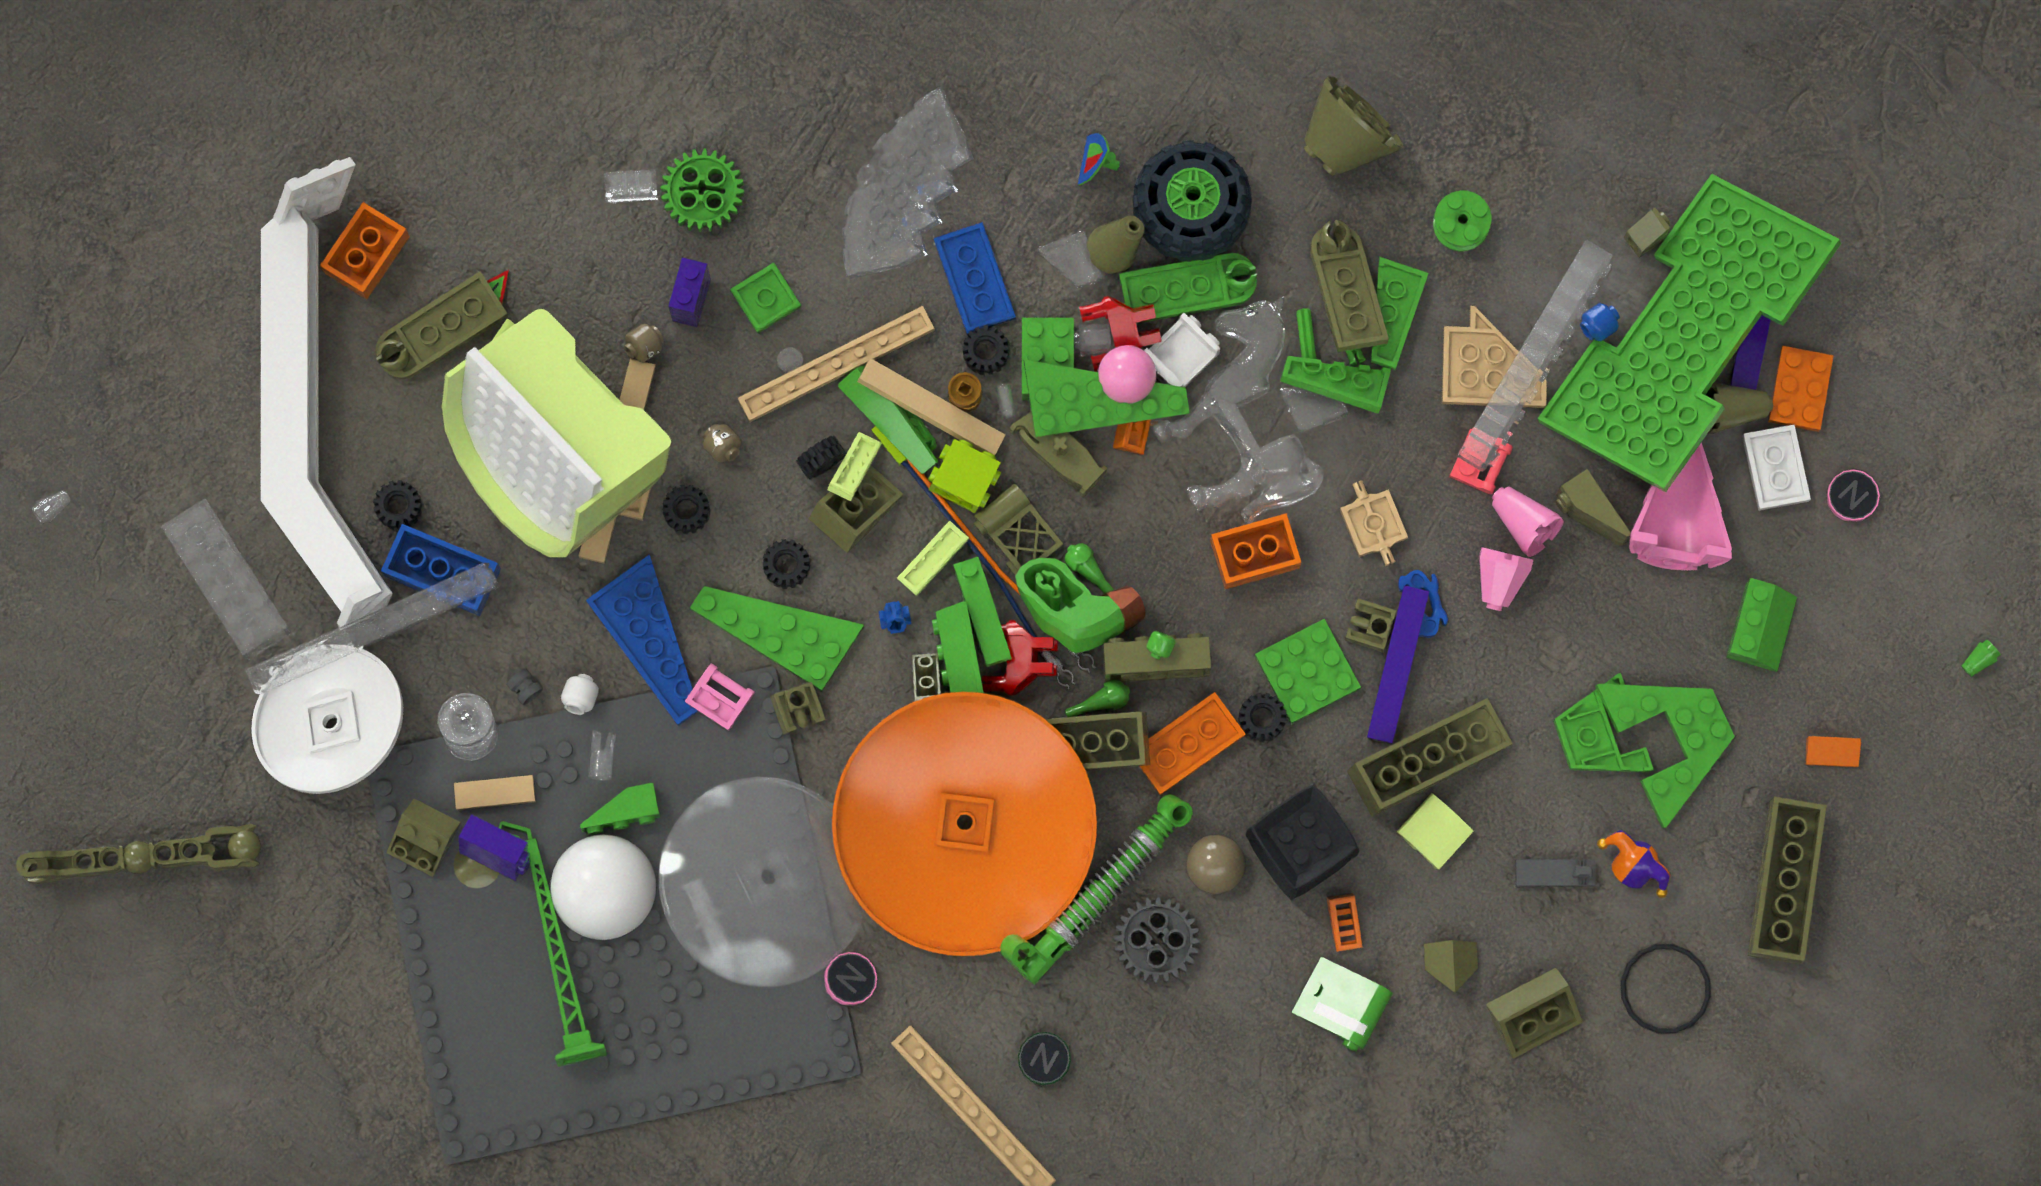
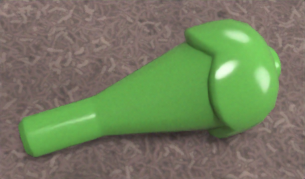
M1084 543L1070 545L1065 555L1067 567L1072 572H1078L1097 585L1103 593L1113 591V587L1104 578L1093 556L1094 551Z
M1120 680L1105 682L1103 688L1084 702L1067 708L1065 710L1066 716L1075 717L1085 712L1110 708L1114 710L1121 709L1129 701L1130 689Z

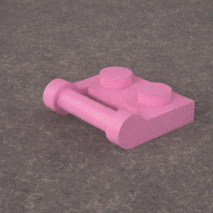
M711 663L685 700V703L729 731L754 696L755 691L749 687L745 689L717 670L718 667ZM712 679L740 697L737 704L708 686V682Z

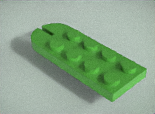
M1237 253L1217 255L1204 261L1191 260V262L1184 261L1119 273L1124 304L1132 308L1149 304L1154 305L1156 318L1137 322L1136 324L1181 316L1183 313L1187 315L1241 305L1253 296L1257 285L1255 266L1248 258ZM1251 275L1249 279L1236 281L1235 279H1233L1236 277Z

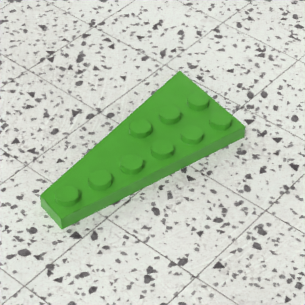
M706 586L702 588L690 607V610L805 682H812L813 686L821 692L864 628L863 624Z

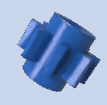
M899 601L886 603L884 611L878 612L881 628H887L891 634L904 632L906 624L912 623L909 607H903Z

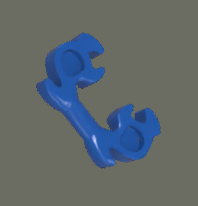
M1414 570L1406 576H1400L1398 589L1402 592L1405 585L1429 591L1432 615L1428 617L1424 613L1419 637L1431 638L1438 631L1439 621L1441 620L1443 626H1446L1448 617L1442 608L1438 593L1439 582L1436 575H1431L1430 582L1422 571Z

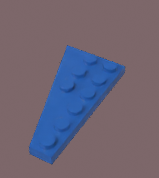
M649 554L589 597L586 602L679 726L699 711L685 703L693 689Z

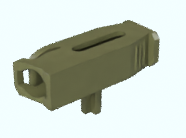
M1031 412L1014 422L1010 427V433L1014 435L1019 431V437L1027 449L1067 484L1079 489V495L1082 498L1107 473V468L1104 465L1099 468L1098 463L1095 462V459H1093L1088 450L1068 432L1035 437Z

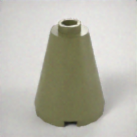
M1126 216L1094 229L1089 235L1086 244L1091 256V262L1099 270L1108 274L1126 271L1136 258L1144 234L1142 221L1135 216Z
M1714 382L1706 396L1721 403L1725 410L1708 434H1714L1767 417L1773 409L1771 396H1768L1765 391Z

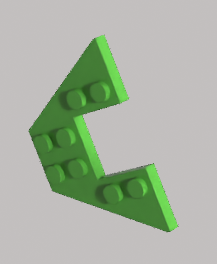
M1597 684L1595 685L1597 692L1617 733L1664 712L1682 749L1685 760L1640 780L1661 827L1665 828L1735 737L1713 689Z

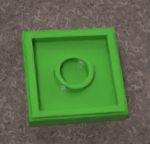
M772 263L730 289L757 334L801 308V304L775 263Z

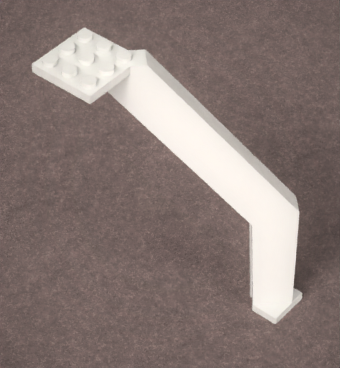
M350 157L341 161L335 160L327 167L313 169L305 176L300 178L294 177L288 180L284 186L274 218L261 228V502L341 611L337 624L342 631L384 612L393 594L319 483L318 228L313 220L339 210L356 165Z

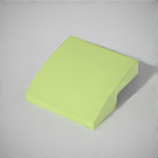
M1432 793L1397 831L1414 850H1417L1438 870L1473 832L1455 812Z

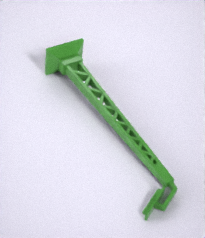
M501 821L500 829L506 827L527 833L529 839L525 841L528 842L529 861L565 1036H563L565 1050L555 1056L557 1066L560 1067L605 1056L607 1052L604 1044L592 1043L590 1032L585 1028L536 838L532 839L529 828ZM537 875L541 876L539 882L537 879ZM542 884H544L545 891L540 889ZM541 895L547 898L544 904L542 903ZM548 905L550 907L552 915L545 912ZM546 919L553 922L549 929L547 928ZM554 929H556L558 941L550 937ZM551 944L560 948L554 957ZM561 955L563 956L566 970L556 965ZM556 971L567 977L561 989ZM569 984L574 1002L562 996ZM563 1003L575 1008L567 1020ZM578 1015L582 1031L569 1034L568 1027Z

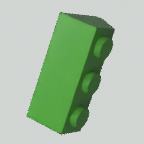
M1750 578L1745 585L1726 658L1777 672L1797 597L1777 585Z

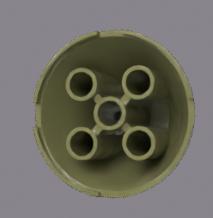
M1328 75L1323 82L1304 138L1306 142L1304 150L1311 157H1318L1323 161L1324 169L1332 176L1336 173L1343 174L1398 152L1403 147V143L1397 134L1393 137L1387 130L1390 124L1351 87L1346 84L1342 88L1336 84L1338 81L1336 77Z

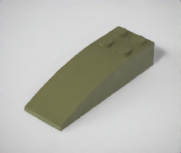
M1486 698L1355 763L1347 772L1369 813L1374 817L1511 746L1513 743L1490 701Z

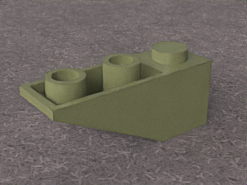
M938 653L912 655L915 701L941 694Z

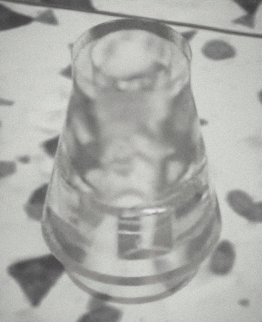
M62 489L55 494L34 502L35 505L31 507V511L42 525L46 522L51 523L71 503V499Z

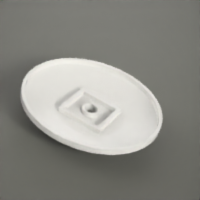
M325 645L295 656L280 667L269 679L261 691L254 709L252 740L261 764L281 784L300 792L313 794L331 793L357 784L383 763L399 736L403 720V698L399 684L390 669L378 657L355 646ZM332 718H337V724L333 728L327 729V722Z

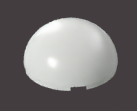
M594 835L574 843L561 855L552 873L551 898L560 919L574 932L591 939H614L634 930L649 914L656 895L655 873L646 855L630 841L613 835Z

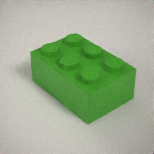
M1022 318V400L1029 401L1023 360L1074 368V318Z

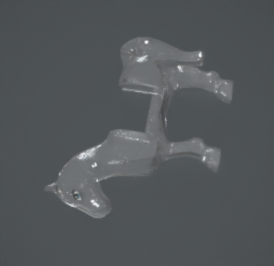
M1283 296L1273 303L1258 301L1242 308L1224 310L1219 313L1215 323L1216 330L1223 336L1240 340L1246 344L1245 348L1235 360L1221 367L1208 381L1202 397L1189 414L1174 420L1158 418L1150 421L1160 444H1164L1172 438L1185 440L1190 437L1194 429L1201 422L1211 417L1216 420L1239 451L1241 467L1231 479L1216 486L1203 487L1194 485L1186 489L1196 511L1203 510L1208 506L1220 508L1230 499L1247 497L1253 492L1257 484H1262L1265 486L1263 492L1240 511L1244 521L1250 524L1264 511L1287 507L1315 494L1321 485L1324 477L1322 467L1305 455L1304 448L1295 434L1281 437L1259 448L1238 409L1272 391L1268 378L1284 347L1285 328L1280 317V311L1284 304ZM1305 466L1309 471L1307 474H1303Z

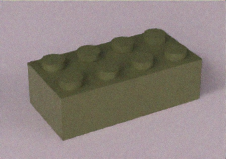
M1201 633L1188 634L1187 638L1177 639L1176 635H1169L1175 639L1176 644L1171 655L1168 658L1161 657L1160 660L1150 656L1152 652L1146 648L1150 638L1148 636L1136 637L1135 641L1124 642V638L1109 639L1108 643L1103 644L1105 682L1110 680L1132 682L1209 677L1211 670L1209 637H1203Z
M1146 712L1046 719L1070 743L1085 770L1150 765Z

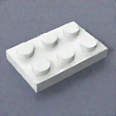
M1795 425L1744 433L1742 435L1758 511L1809 502L1811 500Z

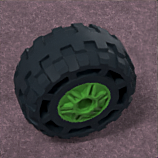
M1194 140L1182 141V143L1173 146L1170 144L1162 148L1160 152L1153 157L1151 156L1144 164L1134 186L1133 213L1144 225V239L1149 245H1153L1159 253L1166 257L1177 258L1179 261H1204L1222 252L1225 253L1241 237L1251 212V187L1243 167H1240L1235 161V157L1229 152H1224L1217 148L1215 144L1208 142L1196 143Z

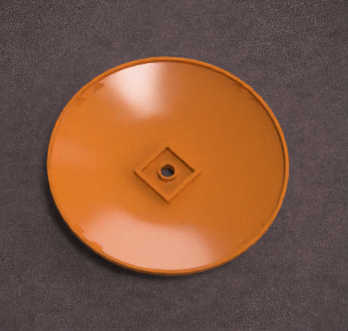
M950 692L929 696L914 701L884 718L864 737L849 758L836 790L832 815L833 844L842 876L859 905L875 922L898 939L930 952L953 956H975L1000 952L1001 943L1008 935L1017 934L1027 941L1046 929L1070 905L1080 890L1093 858L1097 830L1096 805L1092 787L1086 770L1070 743L1052 724L1031 709L1015 701L980 692ZM961 815H969L972 818L973 824L969 829H962L958 826L957 819Z

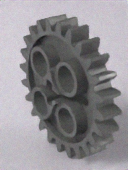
M1157 897L1155 904H1152L1150 899L1146 898V906H1142L1137 901L1136 911L1129 907L1127 908L1129 918L1120 917V920L1125 925L1116 926V930L1122 933V935L1114 937V941L1121 942V945L1117 946L1115 951L1123 952L1119 962L1128 961L1125 967L1126 971L1132 967L1135 969L1133 977L1143 973L1144 982L1147 981L1149 976H1153V981L1157 984L1159 976H1162L1166 983L1168 982L1169 974H1172L1176 979L1178 978V969L1185 973L1187 972L1185 962L1189 964L1194 963V960L1189 955L1198 954V950L1193 948L1192 945L1200 943L1199 939L1193 938V935L1197 934L1199 929H1191L1190 926L1193 925L1195 919H1186L1189 910H1185L1182 913L1179 912L1180 903L1176 904L1173 908L1170 907L1171 899L1169 898L1165 905L1161 904L1160 897ZM1154 915L1162 916L1165 920L1164 926L1161 928L1153 927L1150 923L1151 917ZM1140 923H1145L1154 936L1158 937L1161 935L1163 937L1161 942L1174 954L1173 958H1170L1158 943L1155 945L1151 944L1152 936L1140 926ZM1133 934H1143L1146 942L1142 946H1135L1131 942ZM1173 934H1177L1182 937L1183 944L1180 947H1172L1168 942V938ZM1153 952L1162 954L1164 957L1163 963L1153 965L1149 961L1150 954Z

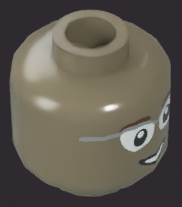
M642 324L627 333L624 350L629 358L645 362L661 352L664 339L657 327Z
M727 424L712 425L704 433L703 447L717 462H731L740 454L741 439Z

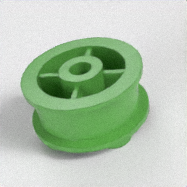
M1470 191L1452 192L1445 196L1436 208L1433 219L1435 235L1444 246L1451 250H1472L1478 247L1488 235L1491 226V211L1486 201L1476 193ZM1463 219L1466 221V223L1461 224L1458 220Z

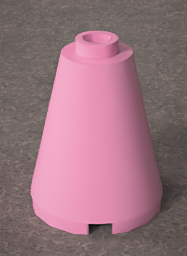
M1501 487L1492 496L1493 508L1522 552L1528 557L1542 551L1545 548L1543 543L1548 538L1552 541L1563 526L1564 521L1559 514L1511 487H1506L1505 489Z

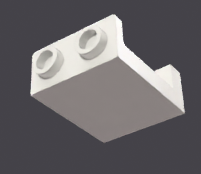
M1183 313L1180 319L1161 337L1162 342L1155 343L1151 348L1144 350L1153 360L1156 368V378L1162 384L1186 387L1220 353L1219 341L1211 333L1206 335L1200 329V322L1192 315L1188 317Z

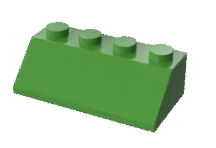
M960 602L936 611V619L932 620L934 635H940L941 644L936 645L939 661L944 660L946 670L941 671L944 686L949 685L950 692L983 693L967 602Z

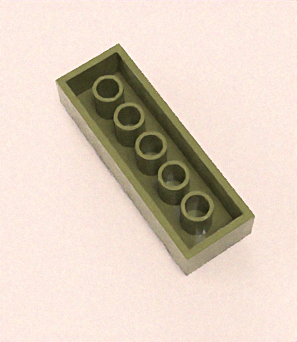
M1773 797L1770 800L1748 956L1799 965L1805 961L1827 805Z

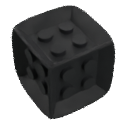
M1315 784L1302 789L1262 816L1246 831V838L1249 840L1260 862L1291 901L1310 891L1339 871L1352 858H1355L1360 851L1345 822Z

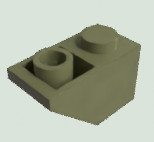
M1653 208L1626 232L1624 239L1638 258H1640L1665 240L1670 230V221L1663 212L1659 213L1656 208Z

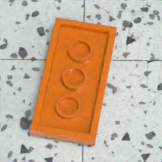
M1214 692L1148 739L1150 765L1139 767L1161 796L1246 734Z

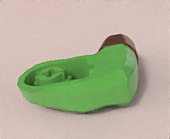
M1054 558L1030 560L1020 567L1015 576L1020 596L1040 629L1049 636L1054 637V639L1074 653L1091 651L1145 619L1146 613L1143 601L1132 587L1125 586L1104 593L1102 596L1091 595L1090 591L1076 579L1067 565Z

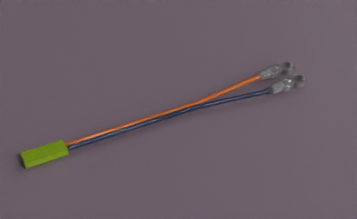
M876 426L871 429L872 433L882 443L897 464L905 466L947 520L951 521L969 537V540L966 542L993 575L1026 630L1033 637H1037L1001 578L1020 595L1017 585L999 568L945 499L929 491L932 483L928 481L924 473H920ZM1067 649V652L1074 658H1079V655L1082 653L1083 656H1089L1093 660V657L1089 654H1083V652L1074 653ZM1051 651L1039 652L1045 662H1053L1054 665H1057L1058 671L1063 668L1062 661L1057 656H1054ZM1078 659V666H1079L1082 670H1088V672H1089V669H1088V668H1082V667L1079 665V659ZM1062 669L1063 672H1069L1072 675V684H1075L1073 682V674L1069 670ZM1058 680V683H1059L1060 685H1062V686H1068V689H1069V685H1068V684H1066V685H1065V684H1062V683H1060L1059 680Z

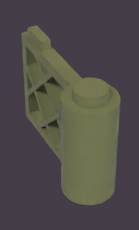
M1016 484L1010 486L974 516L976 520L973 523L974 527L982 536L985 533L990 536L1009 560L1006 565L1015 576L1021 567L1017 561L1018 550L1033 552L1032 560L1036 559V552L1043 553L1039 558H1047L1063 545ZM1028 512L1036 519L1035 530L1020 529L1021 518ZM1017 522V528H1010ZM1039 524L1045 531H1039ZM1005 531L1016 532L1015 546H1005L998 536ZM1020 532L1035 534L1033 548L1018 547ZM1038 534L1049 535L1055 545L1048 550L1037 549ZM1009 550H1015L1014 556L1010 553Z

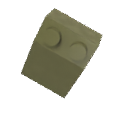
M870 466L851 501L829 492L816 504L809 520L848 553L901 499L903 493Z
M1588 469L1560 487L1556 495L1558 499L1556 504L1563 514L1567 512L1571 519L1620 547L1627 542L1631 532Z

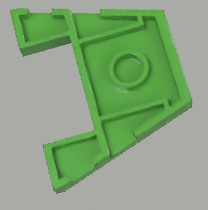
M1621 673L1604 683L1625 685ZM1597 689L1553 720L1570 770L1651 772L1654 770L1646 747L1622 755L1619 753Z

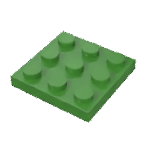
M1325 619L1255 654L1278 701H1282L1284 710H1286V716L1291 724L1361 689Z

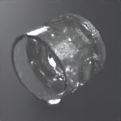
M460 693L450 697L442 705L438 713V726L448 750L455 757L463 760H477L486 756L494 749L498 740V727L489 704L482 697L472 693Z

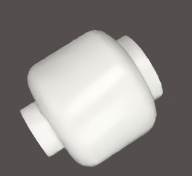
M586 674L570 677L566 681L561 695V701L565 705L564 708L577 715H583L584 712L591 711L597 699L599 688L593 682V678Z

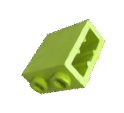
M954 439L951 446L945 444L939 456L943 462L940 468L934 466L928 478V481L932 482L929 491L975 513L979 506L985 507L990 497V494L986 491L990 484L995 486L1001 472L997 469L1001 462L997 461V458L989 452L983 451L981 453L975 450L973 445L965 440L960 439L958 441Z

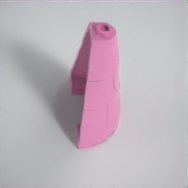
M1702 443L1698 446L1667 492L1653 485L1650 486L1630 535V552H1636L1638 554L1637 559L1671 570H1697L1698 566L1708 564L1709 568H1713L1732 559L1731 543L1722 518V510L1712 483L1713 476Z

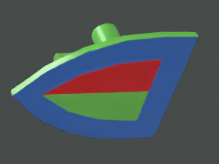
M1099 133L1087 136L1078 185L1090 181L1097 174L1101 166L1115 171L1119 168L1120 162L1115 160L1116 156L1113 152H1110L1106 138Z

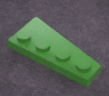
M1379 257L1376 295L1389 340L1388 344L1372 346L1371 362L1395 370L1428 273Z
M1287 356L1280 382L1379 414L1391 368L1382 367L1381 370L1370 369L1369 365L1359 364L1358 367L1344 366V362L1334 361L1333 364L1322 363L1319 359Z

